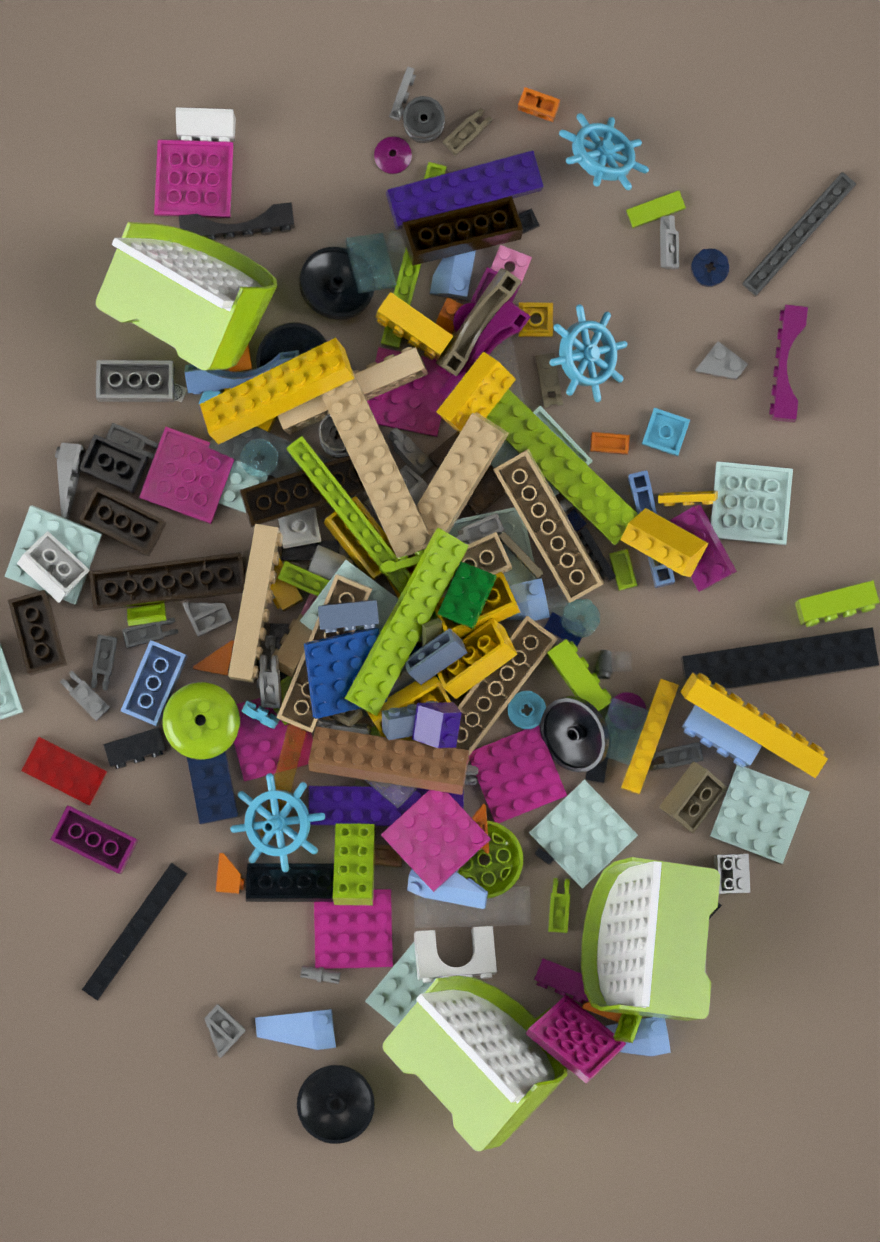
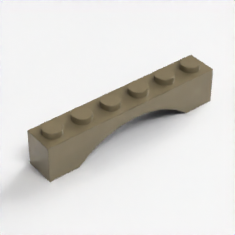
M500 268L436 364L457 376L468 361L477 339L488 322L503 304L512 297L522 281L509 271Z

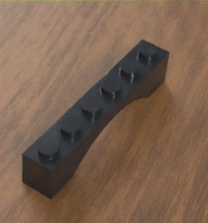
M292 202L273 204L260 216L238 224L213 222L199 214L178 216L180 229L196 233L214 241L219 237L233 239L235 235L251 237L254 236V233L260 232L262 235H269L273 233L272 231L277 230L285 233L295 228Z

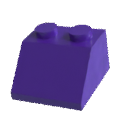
M454 702L417 703L412 739L436 748H456L462 712Z

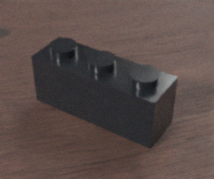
M159 727L103 744L110 767H115L116 769L126 767V763L134 761V764L145 761L144 757L150 755L153 758L164 755L163 751L167 750L161 728Z

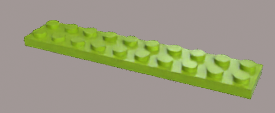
M508 389L486 419L509 433L505 440L519 454L529 449L545 479L615 546L620 541L628 523L638 514Z
M437 527L345 697L346 700L375 716L378 715L422 634V624L429 621L469 547L467 544Z

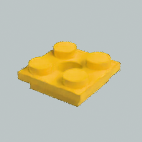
M519 302V308L529 316L537 314L541 317V322L538 324L532 323L529 319L519 332V337H553V303Z

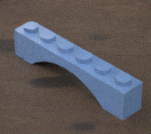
M299 350L281 352L266 365L245 372L204 371L192 364L185 365L184 373L188 393L201 394L204 391L212 390L213 392H219L225 388H233L299 356Z
M648 471L629 474L628 482L636 513L639 514L647 508L657 514ZM647 556L655 588L674 584L673 570Z

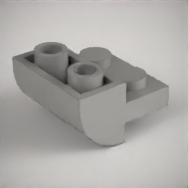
M318 545L307 570L327 580H331L345 560H348L350 563L353 560Z
M749 854L714 855V869L720 874L719 894L751 893Z

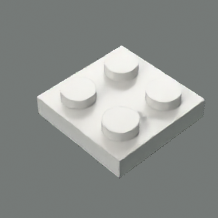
M315 508L278 519L280 532L283 535L282 544L284 549L321 542Z

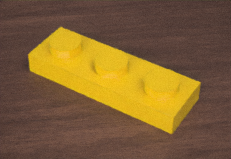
M718 491L667 492L658 495V503H664V506H674L675 503L683 502V505H694V502H702V505H709L718 499Z

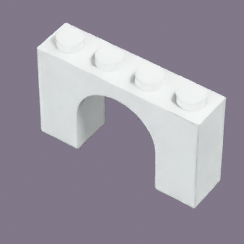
M493 926L473 927L471 929L473 955L470 962L462 967H451L441 961L437 953L435 930L416 931L414 933L418 980H423V983H432L434 979L451 976H480L481 979L492 978V975L497 973Z

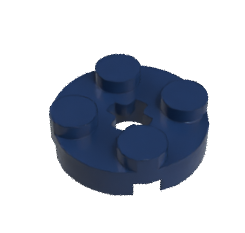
M712 248L702 249L696 254L691 264V272L697 283L705 287H714L725 281L729 273L727 256L721 251ZM710 263H712L713 267L716 268V270H712L711 273L707 272V268L705 267V265H709Z

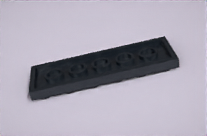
M247 863L246 902H333L334 863H289L288 872L282 871L281 863Z

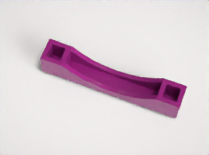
M507 300L477 339L468 361L457 376L451 374L439 392L447 398L483 352L489 355L503 340L519 333L531 316Z
M785 304L783 310H780L779 321H782V327L778 328L777 340H780V347H776L775 351L778 366H774L773 377H776V385L772 384L771 389L774 403H770L769 414L772 415V420L795 423L797 419L798 399L789 384L787 360L792 343L806 327L808 307Z

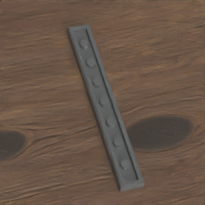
M841 172L745 279L742 285L753 295L757 296L856 186V183L844 172Z

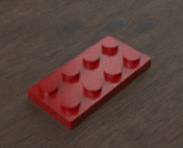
M38 737L21 770L89 806L93 802L108 772L41 737Z

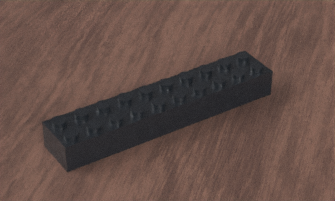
M873 627L681 657L685 683L692 672L697 675L700 672L709 678L711 684L714 685L716 682L723 686L725 690L879 666Z

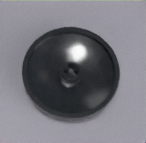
M326 247L311 254L303 264L299 275V288L305 302L316 313L330 319L343 320L355 317L366 309L374 294L375 280L371 268L357 253L342 247Z
M289 322L276 326L265 335L259 345L256 357L257 368L266 365L281 352L299 350V355L327 342V339L316 328L305 323Z
M576 696L561 697L547 706L541 718L540 731L552 759L563 768L573 772H585L598 766L604 760L609 748L608 728L600 712L591 703Z
M329 1065L314 1071L303 1082L297 1097V1112L303 1127L314 1138L330 1144L346 1143L360 1136L369 1126L375 1109L374 1094L368 1081L358 1071L343 1065Z

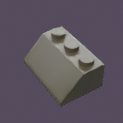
M693 761L659 808L694 834L728 787L710 771Z

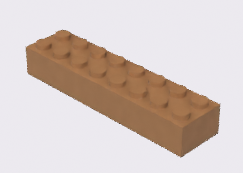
M315 727L308 763L309 771L463 795L469 762V750L436 748L419 742L400 739L388 740L386 737Z

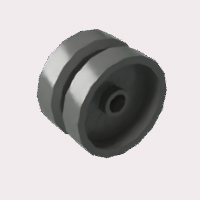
M420 96L407 104L403 113V124L407 135L419 143L433 142L440 137L444 130L445 115L443 107L437 100L432 97Z

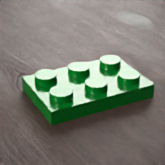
M460 562L437 614L474 630L497 576Z

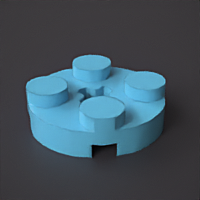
M521 691L510 701L508 716L516 727L532 729L541 723L546 705L538 694L532 691ZM524 705L532 708L528 716L521 712V709H524Z
M246 700L242 712L253 719H257L260 723L275 729L280 719L272 713L269 715L268 709L262 708L260 705L256 708V704Z

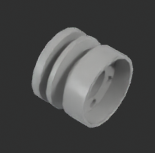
M327 415L319 426V438L324 451L336 458L349 456L343 441L336 437L339 432L331 415Z

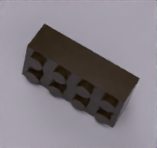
M458 431L428 455L430 461L437 469H439L460 433ZM489 468L467 502V505L475 515H480L506 493L501 482Z
M95 487L78 520L80 523L148 557L166 525L163 519L98 487Z
M42 590L9 599L8 604L27 674L31 676L67 666L47 591Z

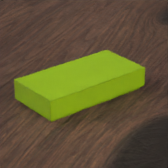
M628 549L609 553L613 572L616 576L618 591L636 587L637 582Z
M165 603L127 609L128 626L166 620Z

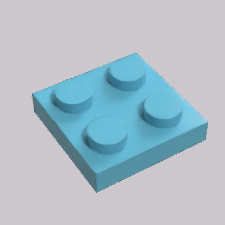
M654 408L642 445L678 457L690 419Z

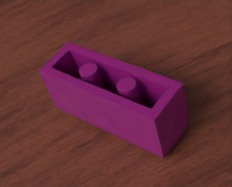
M542 958L534 980L537 981L536 985L545 989L548 986L555 988L554 992L565 996L566 993L573 995L572 1000L582 1004L584 1000L589 1001L584 991L581 973Z

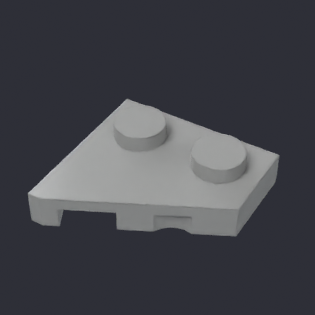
M718 341L695 371L697 373H706L712 376H722L727 379L737 380L748 366V363Z
M182 603L198 637L233 621L225 603Z
M219 1004L204 1018L220 1058L246 1031Z

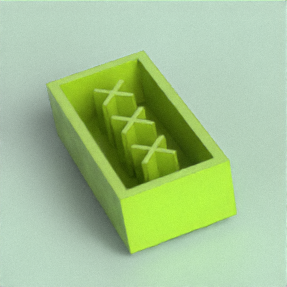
M874 580L799 599L795 602L800 625L806 624V627H811L820 623V620H824L825 623L834 621L839 615H843V618L855 615L859 610L862 613L872 611L880 602Z
M565 639L548 651L547 657L576 697L585 699L600 712L609 706L612 697L605 688L601 689L599 686L600 680L594 672L592 674L587 669L589 664L585 658H580L577 655L578 649L575 644Z
M336 824L334 905H373L374 824Z

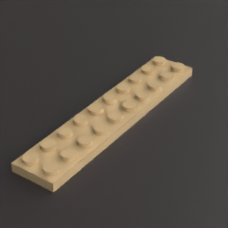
M354 375L355 379L321 396L397 558L405 555L410 556L425 549L431 537Z

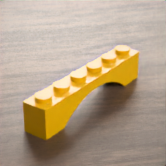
M664 679L659 680L621 789L640 794L676 695L678 684Z

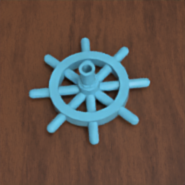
M579 113L576 118L582 128L577 135L566 130L559 131L561 137L573 142L572 150L574 156L567 157L566 163L569 165L579 163L588 174L594 176L593 185L596 187L600 186L601 179L608 181L619 180L626 190H631L632 185L626 177L630 170L633 168L644 174L649 172L647 166L635 161L634 148L641 146L642 141L640 139L629 141L622 132L614 128L615 119L613 117L608 118L607 125L602 123L589 124L584 115ZM590 137V139L592 140V142H591V141H588V140H586V139H584V138ZM616 161L624 164V166L619 167Z
M579 304L576 306L577 323L571 325L567 330L559 324L553 326V329L562 336L559 347V357L551 359L549 364L551 366L562 365L565 374L571 380L566 390L567 395H573L577 385L591 386L594 401L600 402L599 384L605 382L610 376L619 383L623 381V376L614 369L617 363V350L626 348L627 342H615L613 335L606 328L611 317L610 312H605L600 322L586 321L584 308ZM588 330H591V331L594 332V335H593L591 341H590V338H589ZM579 332H581L583 343L575 338ZM599 340L602 341L603 346H597ZM605 353V359L603 361L600 358V354ZM574 361L580 362L578 368H576ZM595 364L601 368L598 374L596 373ZM586 367H588L590 378L583 375Z
M268 773L266 775L267 792L260 794L255 799H252L243 791L238 792V798L249 805L245 814V824L233 825L230 830L232 833L246 831L250 842L256 847L248 859L250 863H255L263 852L267 855L279 856L282 871L288 872L287 854L296 851L301 846L313 855L318 853V849L306 839L310 831V822L324 820L325 814H309L307 807L300 799V796L307 788L305 782H301L294 793L276 790L274 776ZM268 799H270L272 813L261 805ZM278 799L287 801L281 812L279 811ZM294 807L298 813V816L287 817L289 812ZM256 812L267 820L255 822ZM300 824L299 833L295 832L288 825ZM258 829H263L266 832L263 838L259 836ZM283 832L294 840L288 846H285ZM275 833L278 847L268 844Z

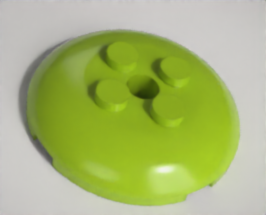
M206 682L191 683L177 690L168 700L163 713V730L168 742L180 754L193 759H210L224 753L235 741L240 726L239 710L231 695L223 688ZM199 715H203L206 718V722L202 726L196 724V718Z
M487 821L488 836L491 838L489 841V853L487 854L480 849L458 869L457 873L465 879L470 878L488 892L487 898H493L507 892L517 882L523 867V852L518 839L509 829L499 823ZM488 855L490 857L489 864H480V856Z

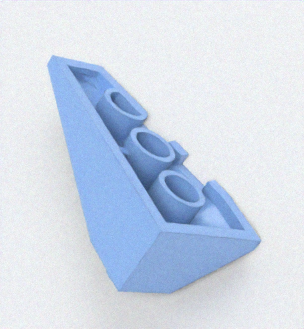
M476 251L443 258L433 274L430 294L467 301Z
M542 578L509 586L520 613L506 619L523 620L525 616H529L532 620L537 621L550 618Z
M411 869L408 878L407 891L428 899L485 909L488 892L470 878L465 879L457 873L458 870L435 892L426 885L413 869Z
M332 1009L255 1018L256 1033L259 1038L315 1050L336 1048Z
M642 1018L633 1043L625 1042L626 1045L620 1052L645 1056L671 1053L665 1018ZM618 1023L606 1025L605 1027L615 1033Z

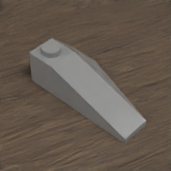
M61 443V447H57L55 458H58L57 468L61 517L69 520L81 473L79 467L86 450L80 444Z

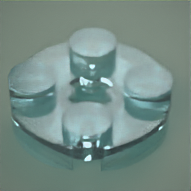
M264 439L249 441L243 447L240 454L242 468L248 475L256 478L270 475L276 469L279 460L277 449L273 444ZM257 453L265 457L261 464H258V461H254Z
M576 599L565 606L561 622L568 633L584 638L592 635L599 626L600 613L591 600ZM578 614L585 617L584 622L576 619Z

